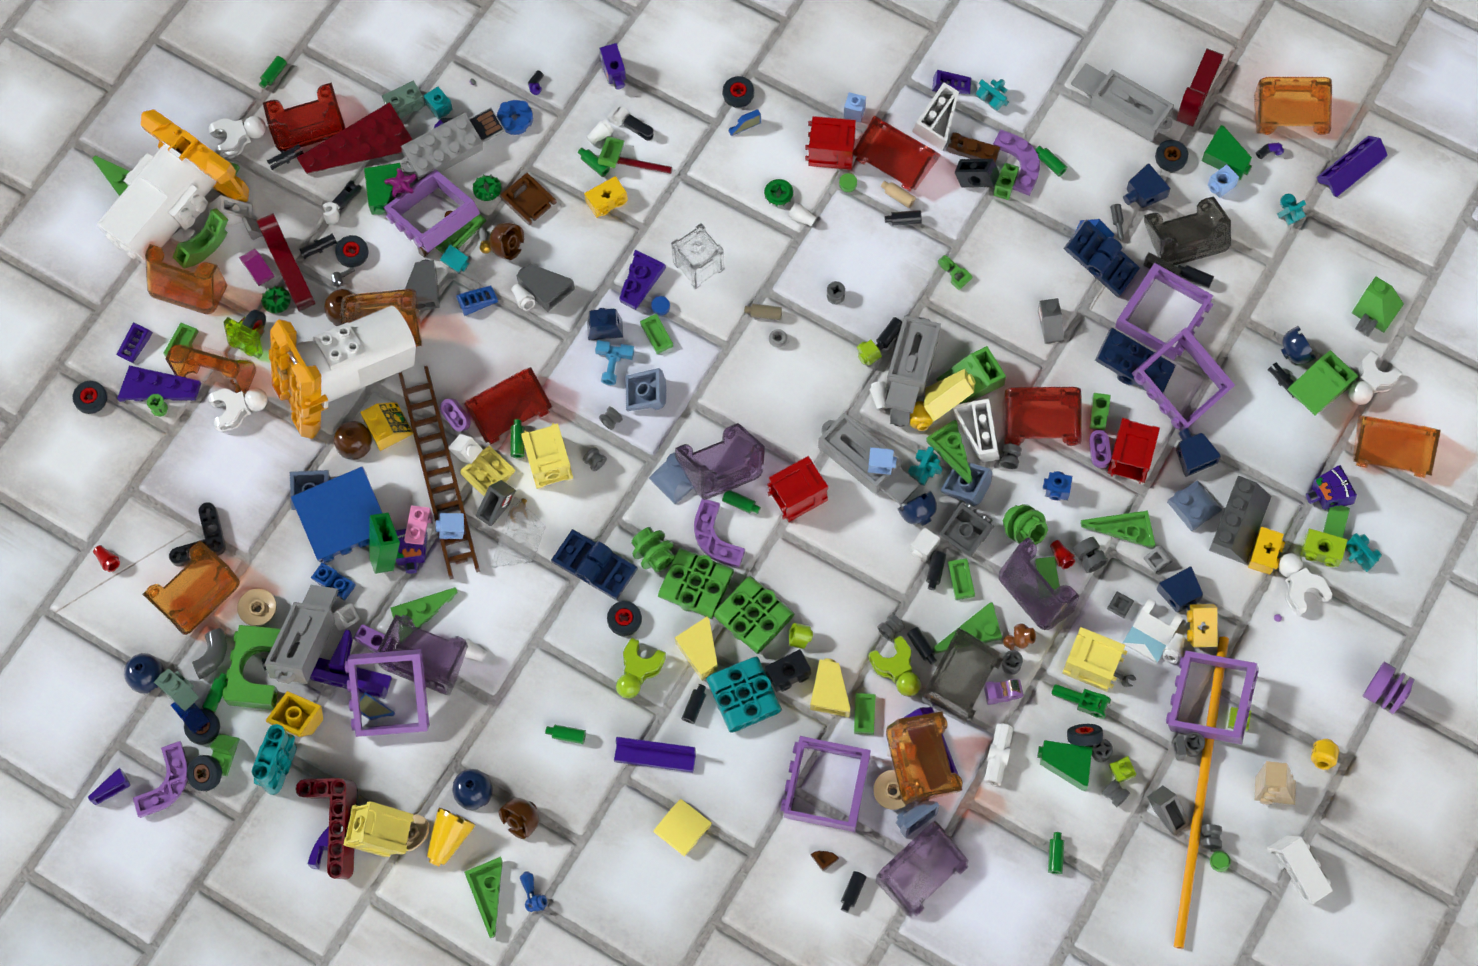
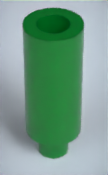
M276 56L261 75V82L259 83L261 88L264 89L267 85L271 86L285 68L287 62L282 57Z
M1041 146L1036 148L1035 151L1039 154V159L1058 177L1066 172L1068 167L1048 148L1043 149Z
M579 149L578 154L581 155L583 162L601 177L608 174L610 167L598 164L599 157L589 149Z
M520 419L514 420V425L511 426L510 456L513 458L524 457V443L521 434L525 433V427L522 426V420Z
M730 489L725 491L722 498L723 502L749 514L751 512L758 514L761 509L760 506L755 505L756 501Z
M221 673L219 678L214 679L202 705L203 709L216 712L223 696V689L227 687L226 674Z
M555 724L554 727L547 726L545 734L552 735V739L584 744L586 730Z
M1054 832L1053 839H1050L1048 873L1051 874L1063 873L1065 841L1061 839V832Z

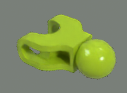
M902 636L894 639V648L897 651L894 657H882L877 650L868 653L869 661L877 675L891 679L896 684L899 693L903 696L911 697L919 692L921 688L920 678L912 672L910 666L911 648Z
M631 638L623 651L625 669L624 675L616 683L618 694L627 699L635 697L640 692L641 685L646 679L653 678L660 673L666 660V652L657 650L651 658H641L637 654L639 640Z

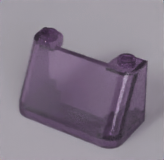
M739 423L731 425L724 430L721 442L693 452V448L688 444L675 448L676 460L696 493L703 500L710 499L754 481L763 473L765 446Z
M1028 537L1017 546L1000 569L998 577L1001 584L1034 623L1042 630H1049L1075 611L1079 595L1068 585H1062L1056 590L1049 585L1030 562L1036 556L1037 547Z
M395 615L377 652L422 649L426 687L444 695H450L468 649L466 640L458 636L447 640L415 627L412 622L413 619L406 615H402V617ZM412 660L378 663L385 671L414 682Z
M935 820L880 870L876 876V883L910 918L913 915L918 916L925 909L923 906L925 901L953 874L959 873L961 875L969 867L967 865L969 860Z

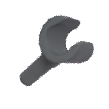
M354 267L341 273L334 272L331 276L333 285H341L343 283L342 278L354 272Z
M1116 671L1113 675L1121 680V684L1124 687L1133 686L1128 683V679L1136 680L1134 675L1124 676Z

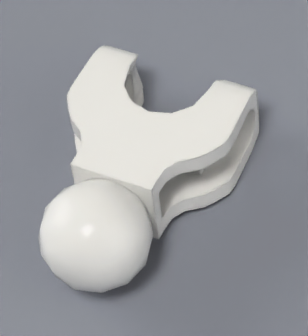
M251 116L244 123L242 120L232 121L223 118L209 125V132L213 137H227L226 141L217 146L216 149L217 154L225 160L238 156L243 151L244 146L251 142L250 138H260L266 131V123L258 116Z
M1371 351L1361 362L1357 372L1359 381L1352 384L1348 391L1349 399L1357 405L1368 403L1374 393L1389 391L1402 374V371L1395 367L1390 372L1378 370L1375 362L1379 355L1374 351Z
M224 388L209 394L208 401L213 407L226 406L224 414L214 420L215 429L224 432L238 428L243 419L252 414L251 411H261L266 407L268 403L266 392L259 388H252L244 394L242 391L235 393Z
M1288 553L1280 558L1279 572L1283 576L1288 577L1285 580L1288 585L1286 601L1296 615H1302L1307 610L1304 600V593L1306 592L1313 593L1322 602L1332 598V592L1325 579L1319 575L1311 574L1307 568L1303 569L1302 559L1298 555Z

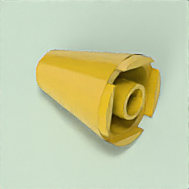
M439 807L427 852V857L430 858L428 862L438 867L441 864L445 865L474 829L475 824Z

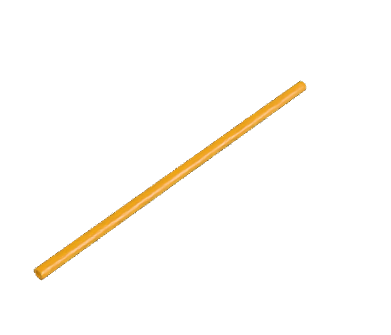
M1219 637L1216 656L1227 657L1228 637ZM1215 666L1206 726L1214 728L1217 725L1225 670L1223 667ZM1204 738L1205 745L1201 756L1173 947L1178 949H1184L1214 745V739Z

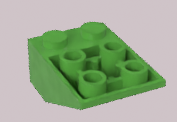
M988 346L971 353L936 378L937 381H940L963 369H966L968 374H972L976 382L974 384V393L959 403L962 404L972 402L1004 386L1006 375Z
M1330 350L1287 390L1316 416L1349 389L1358 375Z

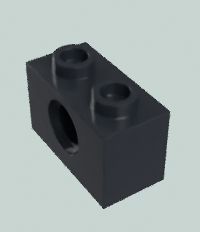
M993 158L960 159L954 172L961 188L995 187L1000 175Z
M801 649L765 666V672L775 691L781 690L784 692L790 689L792 684L808 680L811 675V667ZM792 669L794 674L788 676L784 674V671Z

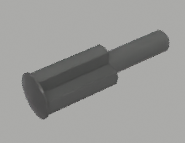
M1113 204L1110 206L1113 225L1117 227L1119 240H1123L1122 224L1124 219L1121 204Z

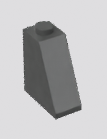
M425 259L415 262L400 300L403 312L440 308L437 269L434 260Z
M532 264L521 268L516 275L518 284H521L523 288L535 297V301L547 312L575 290L574 281L571 278Z

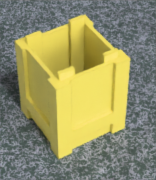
M552 423L549 427L532 432H526L525 430V433L521 434L537 489L563 480L573 479L558 423Z
M1080 627L1062 674L1107 692L1108 687L1113 688L1114 684H1111V680L1116 681L1117 679L1113 675L1119 661H1124L1121 655L1127 654V651L1124 650L1125 645Z
M371 801L367 802L366 805H353L351 807V816L344 846L382 857H390L392 854L402 855L408 851L406 844L410 824L414 822L413 814Z

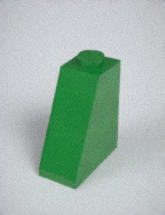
M1220 125L1204 152L1202 162L1218 170L1228 165L1239 176V180L1243 178L1244 174L1248 175L1252 168V165H1250L1252 157L1225 126Z
M400 163L364 168L368 205L372 215L387 213L384 207L395 199L392 194L393 186L390 184L386 185L384 181L389 178H395L397 176V168H400L403 172Z
M389 512L370 515L369 559L374 573L394 571L400 542Z
M1044 740L1043 745L1038 747L1037 758H1041L1040 765L1082 791L1087 790L1092 747Z

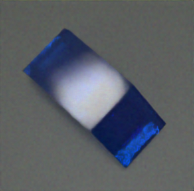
M175 702L170 705L194 734L210 722L195 703L186 711L181 709Z

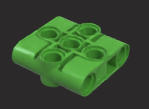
M680 547L661 585L658 597L679 605L684 611H693L713 619V615L718 609L733 576L734 569L713 561L707 555L700 556ZM701 564H707L709 567L707 569H701L699 566ZM681 573L683 577L677 579L674 577V574ZM695 580L701 582L698 586H694L691 583ZM711 588H717L719 590L717 593L709 592ZM686 597L693 599L690 603H686L683 600Z
M749 576L718 607L713 617L730 630L736 639L741 640L756 654H759L791 621L795 613L776 598L773 591L767 590L752 576ZM765 598H770L772 602L769 604H765L762 602V600ZM741 599L744 601V604L736 605L735 601ZM751 612H757L759 616L756 618H752L749 616V614ZM771 624L773 629L765 630L763 627ZM738 626H744L746 628L742 632L736 630Z

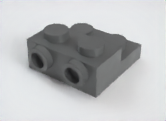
M960 503L939 535L966 555L972 557L981 542H984L994 528V525L991 524L993 520L985 514L982 516L976 513L977 508L967 503L964 505Z

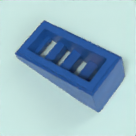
M491 285L456 295L464 316L499 302ZM489 292L491 299H487L486 293ZM482 295L484 301H480L478 296ZM475 298L477 303H473L472 299Z

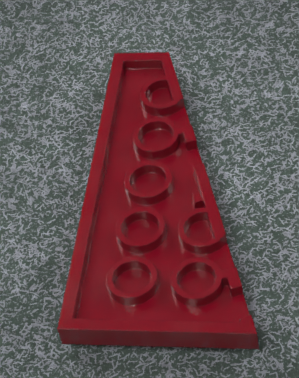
M389 102L300 155L297 159L306 174L400 154L402 153L401 146L413 139Z

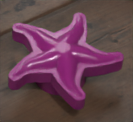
M397 168V176L386 179L384 182L386 185L390 184L393 186V197H396L398 193L404 192L412 194L414 191L410 188L409 184L416 179V174L404 176L401 169Z

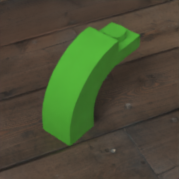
M217 208L211 209L203 229L194 238L178 243L173 258L184 269L204 261L224 241L228 233L225 227L229 219Z

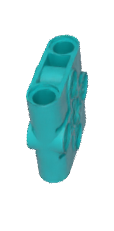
M759 657L749 658L713 673L706 678L717 707L730 733L756 724L782 711ZM733 674H739L741 675V678L739 680H733L731 676ZM759 684H766L767 688L759 690L757 686ZM746 691L749 693V696L741 698L739 693ZM723 699H729L731 701V703L726 706L722 705L720 702ZM749 709H755L757 711V713L752 716L748 715L746 712Z
M279 724L272 725L267 730L251 771L254 777V784L262 786L270 795L277 794L282 789L297 750L294 743L295 736L288 734Z

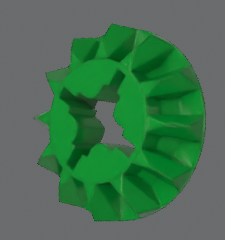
M483 174L482 177L477 178L475 183H473V193L481 201L494 200L501 193V183L492 174L490 176ZM485 183H487L490 186L489 192H487V190L484 188Z
M772 180L765 187V199L768 200L769 204L772 203L776 207L778 205L785 206L793 197V187L786 180ZM781 188L782 194L777 198L776 193Z
M274 285L273 288H267V291L262 293V306L270 313H281L289 307L291 295L283 286L277 287ZM275 294H277V296H278V298H279V299H277L276 304H275V302L272 300V299H274Z

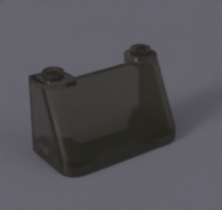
M1214 196L1201 200L1197 205V213L1163 222V218L1159 213L1144 215V223L1158 259L1164 264L1171 266L1223 253L1231 246V220Z
M958 628L923 694V703L963 724H966L967 720L971 721L976 713V710L973 709L974 704L994 668L999 669L1003 658H1001L1002 653L967 631Z

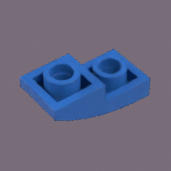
M321 563L311 576L313 581L323 587L337 588L339 591L337 597L344 601L356 586L353 581L340 575L337 570L324 563Z

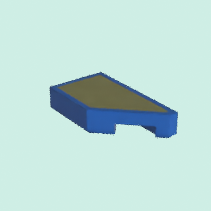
M756 109L741 116L738 119V124L729 128L730 135L733 136L761 124V113Z
M366 692L360 699L361 715L370 721L395 715L393 710Z

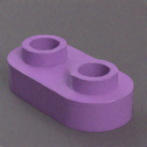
M456 399L443 400L440 406L441 413L456 431L468 430L471 425V419Z
M1096 430L1091 433L1089 438L1091 461L1095 467L1105 468L1111 461L1109 437L1106 432ZM1100 440L1102 443L1097 444L1095 441ZM1101 457L1104 459V461L1101 462L1098 460V458Z

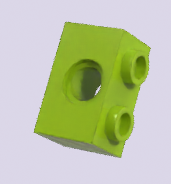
M1309 528L1304 538L1300 556L1305 557L1308 561L1322 562L1328 567H1339L1348 539ZM1319 547L1326 548L1327 552H1322Z

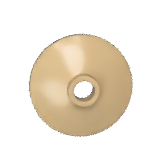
M249 590L243 594L238 602V615L244 623L250 626L264 625L275 615L276 600L267 590ZM257 607L262 608L260 612H255Z
M888 770L877 777L873 793L876 801L882 807L898 810L910 803L914 787L911 779L905 773L898 770ZM891 789H896L897 793L895 795H892L889 791Z
M413 815L414 822L410 824L406 844L408 851L419 847L428 836L429 823L421 815Z

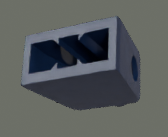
M1148 163L1129 180L1127 185L1128 193L1123 196V199L1127 205L1136 201L1141 208H1145L1166 199L1171 188Z
M599 308L598 310L589 311L587 320L588 340L623 338V322L616 309Z
M1189 428L1178 433L1182 441L1178 443L1176 452L1185 477L1218 464L1221 455L1203 433L1193 436Z
M1191 566L1160 582L1156 589L1177 613L1184 609L1190 610V605L1197 604L1203 597V592Z

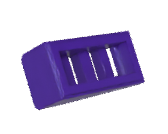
M941 70L936 71L933 77L932 91L937 92L943 83L947 84V81H950L948 85L959 91V94H970L971 77Z
M133 322L116 355L134 363L153 332ZM137 332L143 333L142 336L137 335ZM134 337L139 339L138 343L133 341ZM129 344L136 346L135 349L128 347ZM125 350L132 352V355L125 354Z
M345 630L328 666L331 673L346 674L345 661H348L353 642L350 630Z
M119 768L88 796V799L94 805H97L130 787L131 784L126 774Z

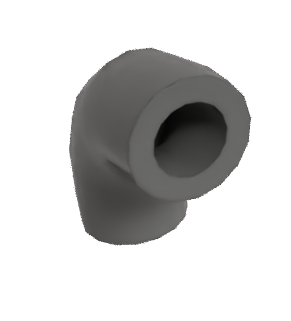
M221 628L211 630L205 634L207 650L202 657L192 662L199 679H203L216 671L225 658L227 643L224 630Z

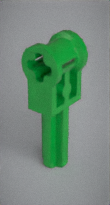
M1057 684L1052 689L1053 696L1078 704L1077 710L1099 719L1105 718L1107 705L1111 703L1110 697L1087 689L1080 693Z

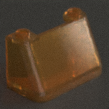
M1265 77L1260 79L1254 94L1256 133L1269 135L1277 129V126H1313V131L1318 135L1329 134L1332 119L1331 78Z
M150 244L145 253L147 291L150 296L202 314H212L215 312L228 286L218 265L204 262L196 268L195 273L162 262L165 256L163 250L158 246Z
M403 289L351 294L342 298L340 309L341 324L353 322L387 307L394 306L408 324L416 347L422 346L419 308L415 290Z
M198 344L174 345L170 348L165 358L176 376L186 378V375L189 373L197 374L200 366L222 372L226 378L231 379V384L235 385V393L242 391L246 394L256 373V366L252 360Z
M1359 415L1353 462H1356V466L1366 468L1368 464L1407 470L1414 472V476L1426 478V475L1432 476L1441 430Z
M202 541L197 542L190 548L189 558L191 562L164 587L159 584L151 585L142 594L183 635L191 633L240 584L238 577L231 568Z
M943 712L897 719L886 728L887 742L901 798L905 805L962 791V779L957 773H951L942 739V734L948 726Z

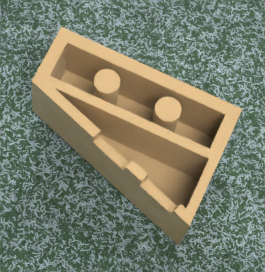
M1266 761L1255 777L1254 800L1267 805L1273 802L1295 805L1296 780H1293V774H1291L1288 764Z

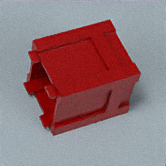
M812 116V121H808V126H811V132H808L810 141L809 145H805V150L809 152V156H805V161H809L808 166L852 170L856 120Z
M1122 418L1107 474H1111V477L1118 475L1137 480L1139 484L1141 482L1145 483L1160 427L1149 426Z
M809 456L769 477L770 483L767 484L769 492H767L768 497L772 496L784 514L782 515L783 520L786 518L790 522L828 501V485Z

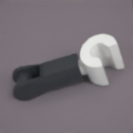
M616 105L607 116V119L613 125L621 126L624 124L626 128L647 141L652 140L654 137L653 128L629 114L623 106L620 108Z
M350 180L332 202L323 204L325 211L323 216L327 224L333 225L339 221L340 214L338 209L341 211L361 192V185H355V182Z

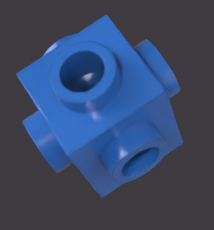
M1060 471L1049 472L1048 478H1044L1042 488L1046 490L1045 497L1055 501L1061 499L1068 501L1073 476L1065 475Z

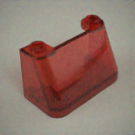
M332 82L324 84L317 89L318 100L284 109L278 100L263 102L267 124L277 150L286 151L298 143L300 147H305L322 142L345 129Z
M873 116L853 151V155L857 156L856 161L863 165L867 162L903 183L901 187L909 192L912 189H917L941 155L876 116Z
M531 367L523 369L462 402L465 411L485 443L489 442L490 445L499 441V436L511 429V426L514 425V420L520 419L523 423L537 415L541 418L550 413L549 409L552 408Z
M1014 387L1005 390L1002 402L1004 445L1015 444L1020 446L1025 439L1062 438L1063 442L1067 443L1068 446L1081 444L1082 395L1080 388Z

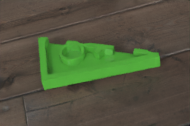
M94 156L92 158L120 197L128 187L124 179L130 171L98 156Z
M953 420L928 436L926 442L970 484L972 482L970 466H968L957 421Z
M1148 510L1085 519L1080 522L1082 528L1155 548Z
M456 587L390 607L401 644L405 643L406 639L415 630L418 631L423 623L428 622L437 614L438 610L446 602L449 603L458 593Z
M993 602L987 604L934 646L936 654L1001 640L1002 635Z
M501 856L464 872L490 939L496 935L503 863Z

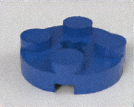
M511 100L501 103L497 112V118L506 133L519 135L532 125L533 113L526 101ZM518 115L520 117H517V120H513L511 116Z

